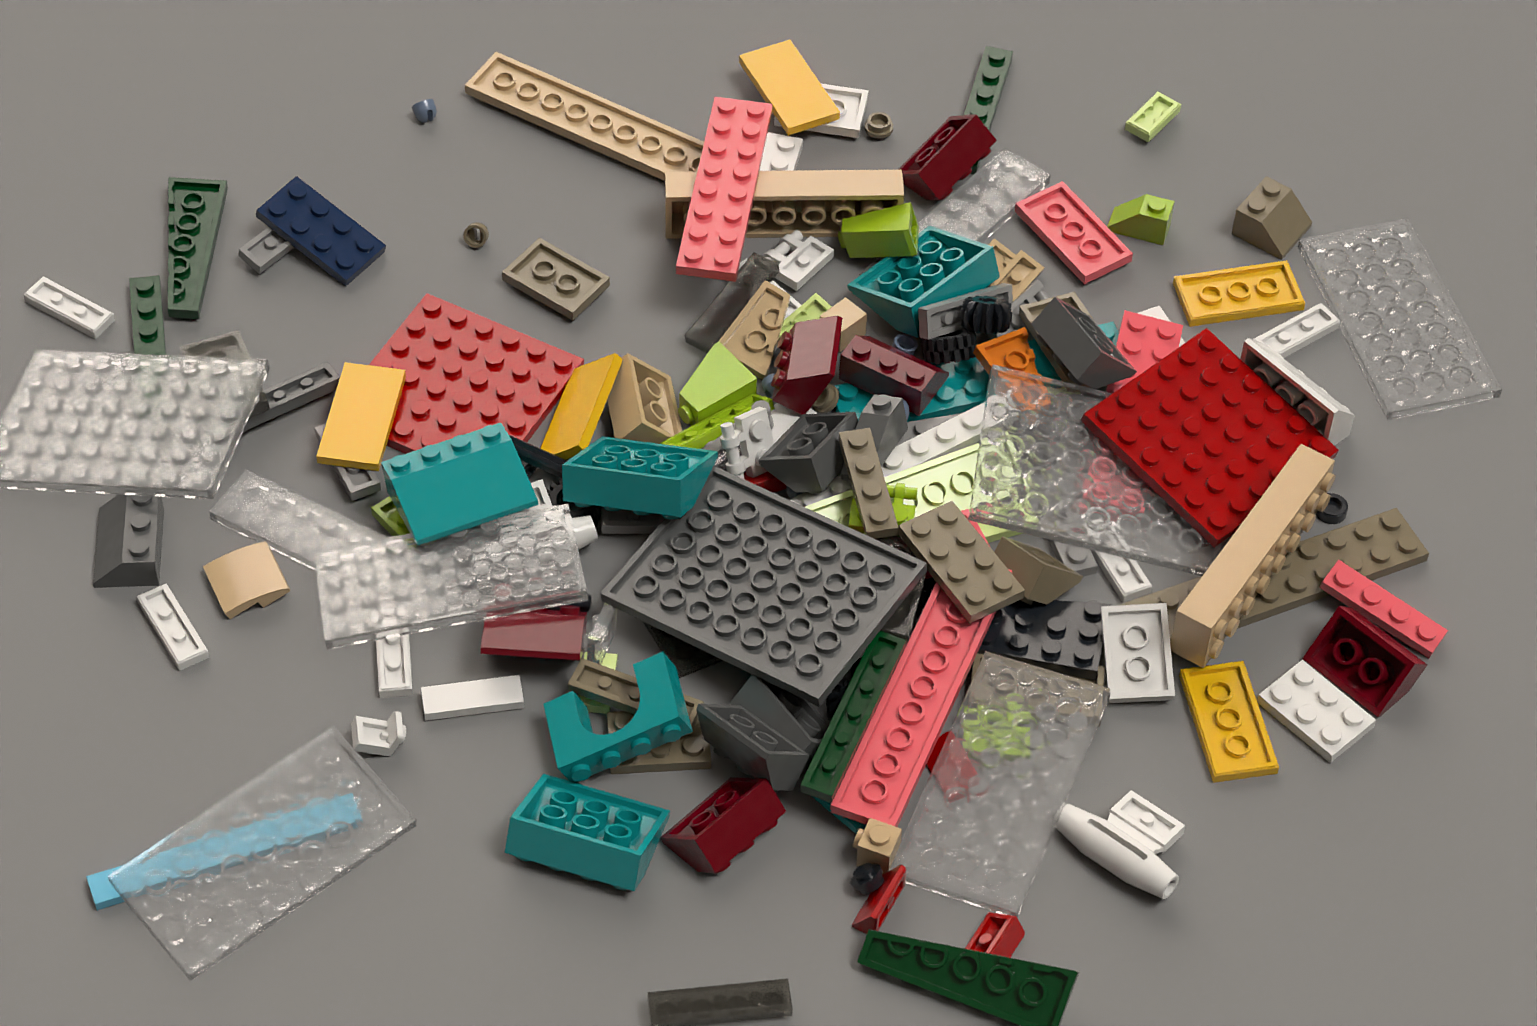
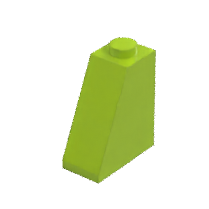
M911 202L845 218L842 221L841 231H838L840 245L842 249L847 248L850 258L917 255L919 225Z
M717 342L712 346L679 393V416L686 424L693 426L753 393L756 394L757 378L725 346Z

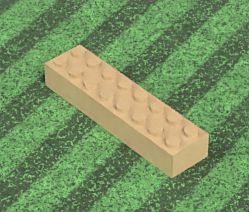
M902 170L760 171L745 238H780L786 234H791L795 230L800 231L803 237H838V231L842 229L843 219L904 204ZM697 171L665 172L666 239L683 237Z
M1300 444L1178 608L1170 643L1173 653L1202 668L1205 667L1210 658L1216 659L1224 646V639L1227 636L1231 638L1235 634L1240 623V617L1242 615L1247 616L1254 606L1256 595L1258 593L1263 595L1270 583L1272 573L1278 574L1286 560L1285 555L1288 551L1293 553L1296 550L1302 532H1309L1316 519L1315 514L1318 511L1323 512L1327 507L1331 497L1327 492L1331 488L1336 476L1332 474L1335 460Z

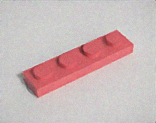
M1339 559L1319 587L1348 607H1352L1362 616L1428 659L1448 632L1447 629Z

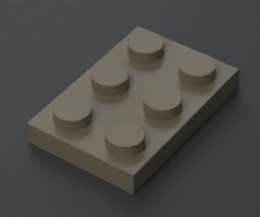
M540 237L502 271L503 281L572 321L610 286V277Z
M626 711L607 712L608 734L626 726L632 720L634 714ZM698 719L691 734H686L677 741L658 746L644 755H638L621 762L618 766L610 768L611 774L711 769L710 744L703 739Z

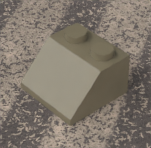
M1266 176L1236 209L1231 234L1282 260L1312 226V221L1291 188Z
M1003 536L994 551L1004 565L1012 570V575L1025 589L1024 598L1020 600L1029 605H1032L1034 601L1047 605L1076 586L1083 578L1082 575L1042 549Z

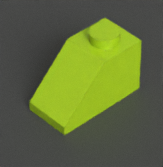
M1144 194L1114 207L1107 227L1116 234L1164 245L1170 228L1175 201Z

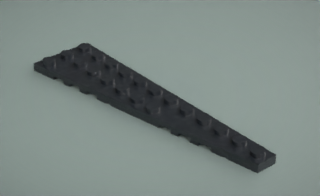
M911 591L880 631L905 639L907 645L931 592ZM1018 600L996 611L977 653L1017 661L1018 663L1013 664L1015 666L1096 680L1103 649L1101 606H1111L1112 604H1104L1098 601L1073 602L1053 600L1047 605L1036 601L1029 605Z

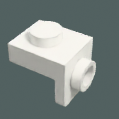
M393 711L387 721L355 716L351 722L354 751L391 757L399 744H403L406 737V727L402 724V715L398 711Z

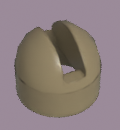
M475 222L465 229L463 237L470 247L478 248L483 246L488 240L489 232L483 223ZM477 228L480 230V240H476Z

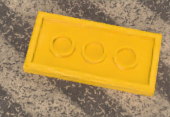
M791 40L739 55L740 65L764 101L772 104V112L787 135L840 119L839 109Z
M1287 260L1174 276L1173 286L1190 327L1302 311L1305 308V301Z
M617 353L574 369L561 396L541 449L567 460L589 446L623 360Z
M344 363L316 455L317 463L372 471L380 470L406 379L405 370Z
M1244 661L1207 665L1204 668L1180 669L1179 678L1213 783L1278 774L1279 765Z

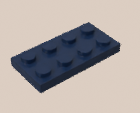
M297 176L256 210V217L287 240L345 287L378 259L386 249V245Z

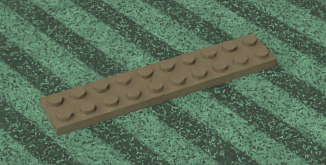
M1397 508L1299 542L1293 553L1288 551L1285 555L1286 560L1278 574L1272 573L1266 591L1263 595L1259 593L1256 595L1252 610L1247 616L1242 615L1240 617L1238 628L1330 596V594L1319 587L1338 559L1372 581L1427 561L1429 552ZM1202 576L1120 605L1167 603L1171 643L1176 612Z

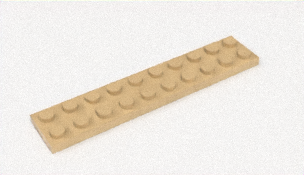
M495 52L465 84V94L665 181V172L698 171L704 141L501 53Z

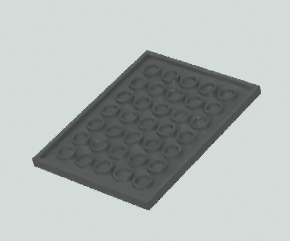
M713 466L694 507L679 519L665 518L600 594L602 602L820 707L925 575L927 563Z

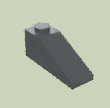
M874 394L861 412L855 430L871 429L881 467L908 430L903 398ZM844 462L840 476L842 480L850 481Z

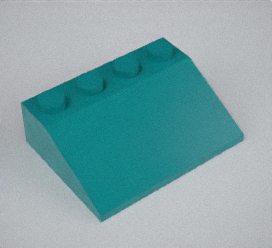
M929 225L919 233L917 255L885 257L849 283L848 289L896 330L919 338L918 308L987 288L1000 277L993 246Z
M502 423L488 425L483 429L458 435L434 445H427L422 449L404 455H397L392 459L381 462L387 492L417 546L539 505L512 439Z
M602 436L562 464L563 501L575 502V505L578 507L596 505L604 506V509L607 511L626 509L633 510V513L636 515L655 513L662 514L666 519H679L694 507L718 458V451Z
M543 773L510 817L504 853L513 855L522 861H533L547 865L552 870L571 872L580 875L586 880H598L608 883L620 890L635 891L645 876L670 817L671 810Z

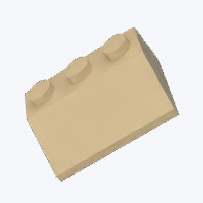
M629 353L625 354L622 357L621 366L607 399L614 438L660 444L682 431L671 376Z

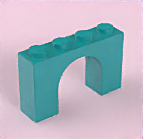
M663 651L633 664L640 692V703L632 720L616 732L604 735L594 734L587 706L574 691L543 704L557 768L569 781H584L591 775L608 768H614L621 762L638 755H644L658 746L677 741L682 736L693 732L676 666Z

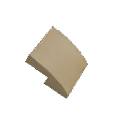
M994 238L988 245L994 247L1000 277L988 287L1001 283L1012 284L1014 301L1028 288L1045 267L1022 250L1017 255Z
M266 541L234 550L203 566L223 612L229 619H232L257 602L264 608L291 591Z

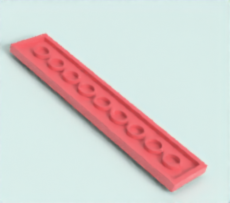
M936 582L831 803V813L867 825L869 818L898 827L996 611L969 623Z

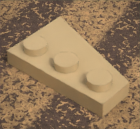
M766 280L718 341L753 375L762 380L768 375L790 303L789 293Z

